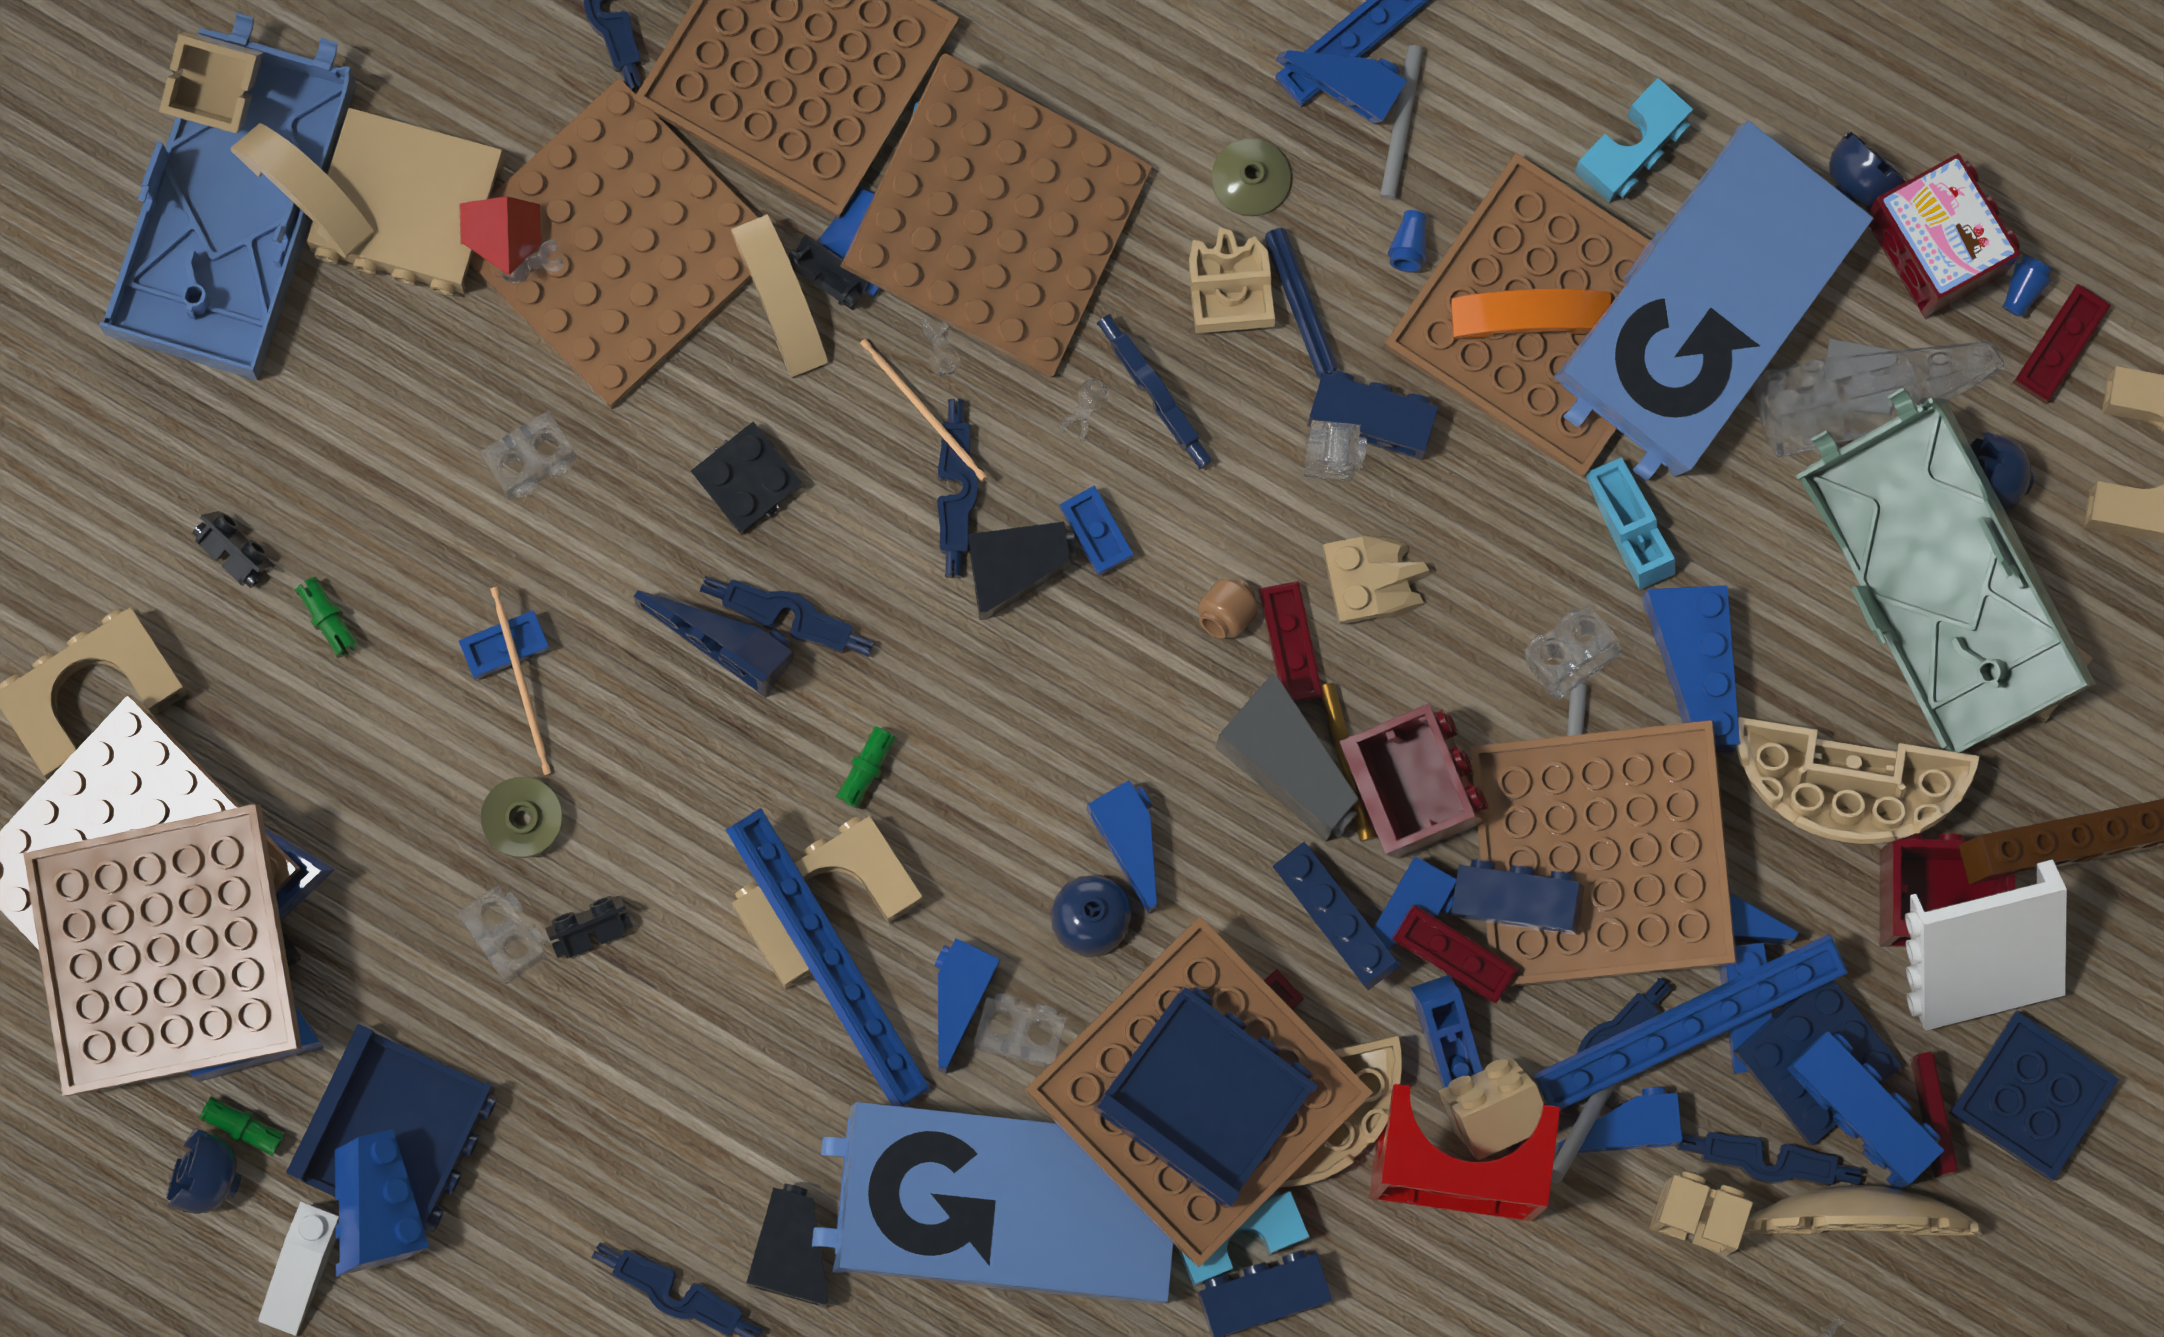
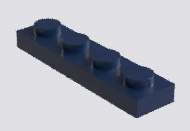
M1305 841L1273 865V868L1367 990H1370L1400 967L1399 963Z

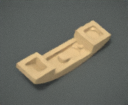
M259 123L231 147V152L258 177L264 174L317 224L316 232L344 259L373 235L374 230L336 183L308 156L277 132Z
M768 214L730 229L743 263L749 270L775 333L776 343L790 377H795L827 364L828 360L808 304Z

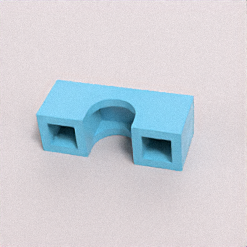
M1657 78L1631 105L1627 115L1640 129L1642 141L1633 146H1622L1604 134L1578 161L1574 172L1608 203L1617 195L1624 198L1638 183L1639 180L1635 178L1637 173L1644 166L1651 170L1665 154L1661 148L1670 139L1676 143L1691 127L1688 119L1693 108Z
M1277 1189L1198 1268L1177 1247L1193 1287L1233 1270L1227 1253V1245L1229 1239L1237 1233L1250 1232L1257 1235L1263 1241L1269 1256L1307 1241L1309 1235L1291 1192L1289 1191L1281 1195L1279 1189Z

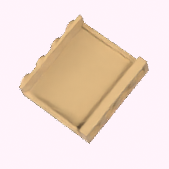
M348 108L328 176L357 207L374 230V233L344 259L316 232L317 224L313 221L307 239L310 251L315 253V258L327 263L337 264L339 259L353 263L354 269L367 274H376V271L379 270L392 274L391 278L403 284L414 285L415 281L430 284L431 290L443 295L451 296L454 291L464 294L466 290L464 280L473 250L464 244H460L459 205L460 203L490 198L497 174L501 175L505 162L503 151L491 146Z

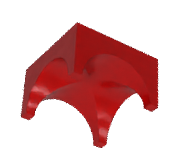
M1393 1085L1388 1122L1376 1139L1369 1199L1529 1222L1548 1207L1560 1107L1543 1105L1533 1133L1529 1138L1522 1140L1513 1153L1494 1161L1468 1162L1443 1153L1428 1141L1419 1129L1412 1112L1411 1086Z

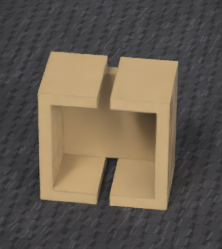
M190 31L178 34L170 69L174 71L183 69L182 75L174 73L167 77L159 112L235 134L239 133L245 127L252 94L245 93V91L255 87L264 52Z
M1513 1058L1493 1061L1486 1066L1485 1070L1472 1076L1458 1077L1452 1080L1448 1087L1439 1090L1454 1133L1467 1146L1477 1161L1529 1138L1538 1123L1541 1108L1544 1105L1536 1084L1524 1073L1523 1069Z
M1683 1171L1681 1176L1673 1175L1664 1182L1649 1229L1685 1241L1687 1233L1693 1234L1692 1244L1725 1256L1737 1250L1753 1202L1743 1199L1745 1193L1733 1187L1721 1185L1720 1189H1711L1704 1185L1706 1179L1696 1174Z

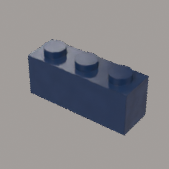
M1332 371L1331 374L1323 372L1307 426L1422 460L1438 406L1430 404L1431 400L1422 395L1408 394L1405 397L1392 393L1393 389L1385 384L1370 382L1368 386L1354 382L1352 375L1341 371Z
M1471 860L1470 866L1459 865L1451 913L1457 918L1577 935L1585 887L1580 882L1575 881V875L1551 871L1550 878L1534 876L1535 869L1523 866H1511L1510 872L1494 870L1495 863L1481 860Z
M1301 1250L1283 1256L1284 1264L1268 1269L1267 1263L1263 1262L1243 1269L1245 1276L1229 1281L1227 1275L1205 1281L1206 1289L1200 1290L1198 1297L1211 1337H1227L1330 1304L1332 1298L1318 1255L1307 1256L1306 1250Z

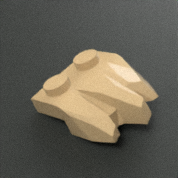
M1219 227L1216 246L1213 249H1208L1202 241L1193 240L1189 257V272L1195 333L1275 327L1268 250L1254 236L1249 238L1244 246L1237 247L1233 231Z
M1362 536L1323 544L1322 549L1339 625L1375 617L1377 620L1400 616L1424 605L1420 594L1411 592L1410 585L1429 576L1430 570L1425 562H1402V558L1409 551L1408 544L1390 537Z

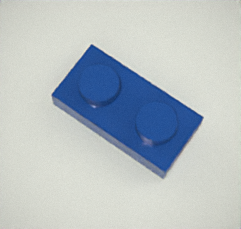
M1095 485L1059 504L1063 516L1097 576L1133 558V552Z
M534 610L508 620L520 662L550 650ZM500 624L458 640L474 680L512 665Z

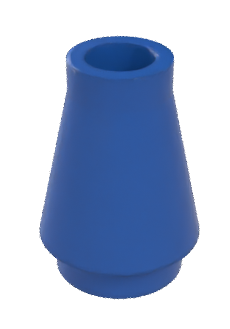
M1416 210L1404 212L1402 222L1388 250L1390 265L1393 268L1403 272H1417L1421 269V265L1426 262L1427 216L1424 213Z
M2024 256L2021 263L2015 264L2007 297L2002 308L2015 316L2023 318L2030 306L2052 281L2049 278L2052 269L2034 258Z

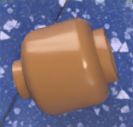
M1220 579L1214 583L1198 604L1199 622L1203 629L1218 639H1223L1224 637L1235 638L1241 634L1257 614L1258 606L1253 597V589L1242 580Z

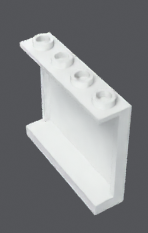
M2053 859L2037 863V884L1928 912H1924L1916 894L1910 895V913L1905 914V920L1911 936L1910 940H1906V950L1911 966L1906 967V974L1912 992L1907 993V1003L1913 1017L1919 1016L1925 1031L2065 996L2067 889Z

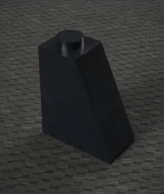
M1064 521L968 534L979 620L992 617L1069 569L1070 557L1076 556L1074 533H1066Z
M784 1183L783 1190L773 1187L746 1284L748 1287L827 1308L829 1298L821 1247L812 1246L813 1228L818 1227L813 1198L806 1197L808 1190L799 1186Z

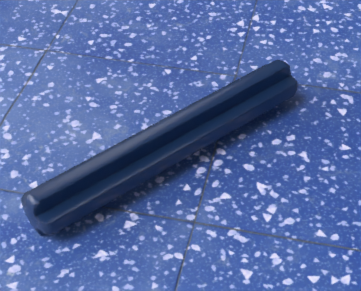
M1284 228L1271 230L1266 233V244L1316 375L1321 378L1323 372L1331 374L1332 371H1337L1335 358L1287 232Z

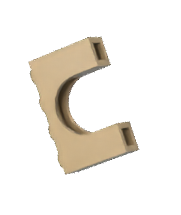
M2116 366L2107 378L2102 413L2144 421L2156 426L2164 433V375ZM2097 481L2089 491L2084 528L2164 543V484L2151 489H2139Z
M131 607L125 611L122 608L112 611L101 620L103 625L89 633L85 630L76 634L67 642L69 647L56 655L53 652L45 654L32 664L33 670L22 677L18 674L13 675L0 684V709L47 780L77 750L60 723L57 713L59 692L66 680L75 672L95 665L117 669L130 680L153 716L188 694Z
M870 815L862 821L859 816L850 819L838 828L841 834L828 842L825 838L815 841L804 850L806 856L795 862L805 881L819 874L829 872L846 874L856 879L866 889L888 924L923 903L922 895ZM756 881L735 893L737 900L732 902L733 909L784 989H788L810 975V969Z

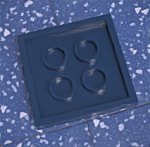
M1834 980L1790 1000L1733 1051L1807 1144L1812 1146L1836 1125L1833 1119L1836 1111L1832 1107L1828 1110L1823 1109L1787 1068L1818 1037L1827 1031L1832 1036L1836 1033L1840 1034L1854 1049L1851 1055L1861 1065L1867 1063L1879 1073L1883 1079L1880 1085L1902 1066Z
M2015 1011L1952 1106L1949 1114L2052 1182L2059 1174L2119 1079L2018 1011Z

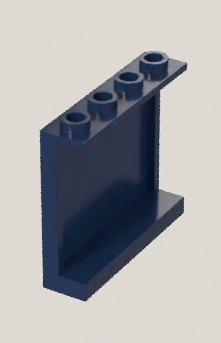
M1184 987L1173 998L1092 1110L1222 1207L1229 1208L1241 1194L1239 1192L1306 1098L1318 1086L1311 1081L1313 1074L1304 1066L1295 1061L1289 1065L1277 1056L1280 1050L1272 1042L1262 1036L1256 1040L1244 1030L1247 1025L1237 1016L1228 1011L1225 1015H1222L1211 1006L1214 1000L1197 987H1193L1191 991Z
M358 1024L286 1173L300 1182L335 1197V1150L358 1137L393 1129L425 1235L428 1230L434 1233L444 1213V1210L439 1208L445 1193L452 1195L460 1181L462 1173L457 1171V1168L463 1156L470 1158L478 1143L480 1135L475 1133L481 1118L488 1120L494 1110L497 1098L492 1095L495 1089L487 1082L486 1084Z

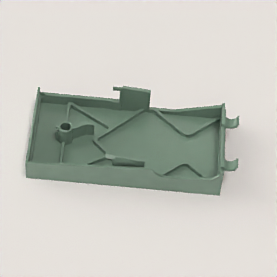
M1901 388L1887 396L1894 404L1898 417L1840 449L1827 430L1811 438V441L1817 446L1822 459L1806 467V470L1797 474L1796 477L1802 483L1842 549L1860 586L1851 588L1857 603L1880 646L1885 643L1888 644L1942 750L1964 754L2096 683L1947 400L1929 398L1923 405L1916 406L1907 390Z

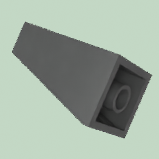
M1272 673L1219 734L1216 749L1326 842L1333 833L1340 838L1354 822V818L1358 814L1354 810L1358 797L1279 678Z

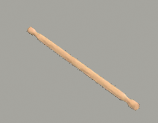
M866 338L863 339L860 344L864 349L872 354L873 359L966 465L973 469L980 481H984L987 475L975 465L974 460L886 360L872 348L871 343Z
M496 586L490 588L496 602V611L536 750L542 762L543 774H551L552 772L546 760L545 748L505 609L501 604L499 588Z

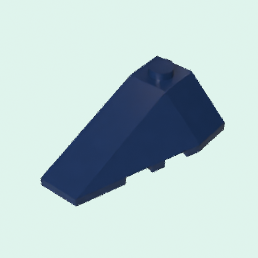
M640 590L633 596L638 607L764 697H766L794 659L793 651L788 649L791 643L774 630L768 634L761 628Z

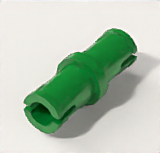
M317 577L304 581L307 587L304 588L300 584L295 589V592L300 596L312 615L311 623L316 630L322 631L337 658L348 655L349 651L347 648L350 647L354 651L359 643L354 639L342 620L343 612L338 605L332 604Z
M877 726L873 727V731L859 756H854L850 762L853 767L836 794V798L843 800L844 803L856 809L859 808L874 778L878 779L882 773L880 767L892 745L897 740L894 735H889V732Z
M213 1096L209 1098L199 1117L200 1120L230 1134L232 1140L236 1142L242 1140L272 1157L285 1135L282 1131L280 1132L253 1118V1113L247 1110L243 1113Z

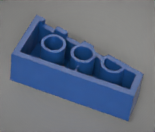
M1728 586L1647 589L1641 600L1645 612L1648 613L1653 628L1652 633L1656 645L1659 646L1666 667L1665 672L1669 684L1672 685L1682 722L1690 723L1712 720L1714 722L1716 752H1734L1737 745H1740Z
M1829 1031L1825 1032L1787 1068L1788 1071L1823 1109L1828 1110L1832 1107L1836 1111L1833 1119L1846 1135L1855 1140L1859 1137L1864 1142L1861 1146L1864 1150L1862 1152L1872 1165L1877 1164L1882 1169L1887 1168L1891 1174L1886 1180L1893 1188L1899 1189L1910 1185L1944 1151L1938 1144L1941 1138L1928 1124L1923 1122L1919 1125L1908 1114L1912 1109L1900 1095L1895 1092L1890 1095L1880 1085L1883 1079L1873 1067L1867 1063L1861 1065L1851 1055L1854 1049L1846 1039L1838 1033L1832 1036Z

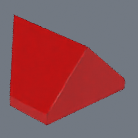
M509 196L460 203V244L466 245L506 274L510 275L541 245L540 204Z

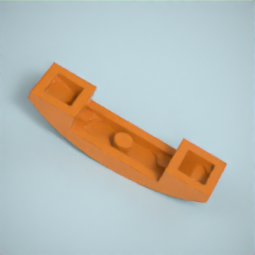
M1527 289L1480 293L1451 298L1453 339L1493 337L1494 333L1572 331V334H1588L1610 307L1611 294L1605 291L1583 289Z

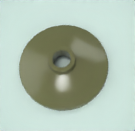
M1259 139L1236 141L1224 148L1214 162L1212 186L1215 195L1227 209L1236 214L1260 216L1269 213L1283 202L1289 191L1291 173L1288 162L1275 146ZM1248 168H1255L1259 172V177L1249 179L1245 176L1244 172Z
M514 777L499 783L489 792L481 809V826L489 843L499 852L516 858L531 857L545 851L556 840L562 826V809L557 796L546 784L530 777ZM527 813L530 816V822L526 826H518L515 823V818L518 814Z

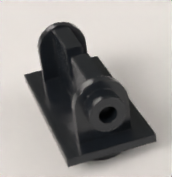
M807 234L803 236L797 249H793L788 255L794 271L837 299L839 305H845L851 310L855 308L869 283L865 279L840 267L843 259Z
M217 511L203 514L200 517L204 522L200 523L192 532L197 537L195 542L215 561L219 560L227 551L230 556L222 567L241 586L246 584L249 588L254 587L261 579L257 572L275 567L267 558L268 553L264 547L256 541L248 540L238 530L239 525L231 516Z
M611 896L604 897L589 905L590 909L577 915L574 912H569L553 919L552 925L545 929L550 941L559 939V941L551 943L557 958L566 956L568 959L593 948L588 934L591 932H596L600 944L626 935V930L632 928L633 925L627 912L619 915V912L626 910L621 897L613 899Z

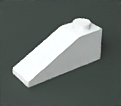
M300 1202L285 1238L258 1322L294 1336L298 1335L336 1242L335 1226L339 1224V1216Z

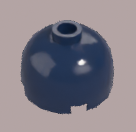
M1849 130L1831 153L1829 161L1830 175L1837 184L1835 188L1851 201H1857L1866 207H1872L1876 198L1907 181L1876 151L1874 152L1868 146L1866 147V143Z
M1985 432L1983 433L1985 436L1983 440L1976 438L1970 446L2004 511L2013 509L2023 499L2024 495H2027L2032 489L2034 476L2031 472V464L2025 450L2017 442L2002 435Z
M1097 875L1080 876L1066 883L1055 896L1051 909L1052 930L1060 944L1084 957L1104 956L1117 949L1127 936L1132 921L1131 905L1123 889L1112 880ZM1086 909L1090 912L1089 916L1085 913ZM1100 911L1098 916L1093 917L1094 913Z
M196 1128L191 1132L184 1144V1147L191 1149L190 1152L188 1151L185 1154L183 1160L178 1158L174 1166L167 1191V1200H170L167 1205L183 1212L201 1214L208 1213L221 1206L226 1196L233 1198L238 1191L241 1174L235 1173L237 1159L232 1148L222 1138Z

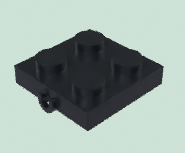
M754 421L729 441L727 439L724 440L720 447L714 448V453L691 470V473L741 535L766 515L768 518L774 516L781 509L779 505L804 486Z

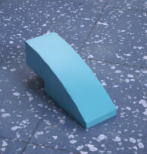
M1622 457L1587 472L1586 479L1595 501L1638 589L1641 590L1675 575V558L1657 528L1655 515Z

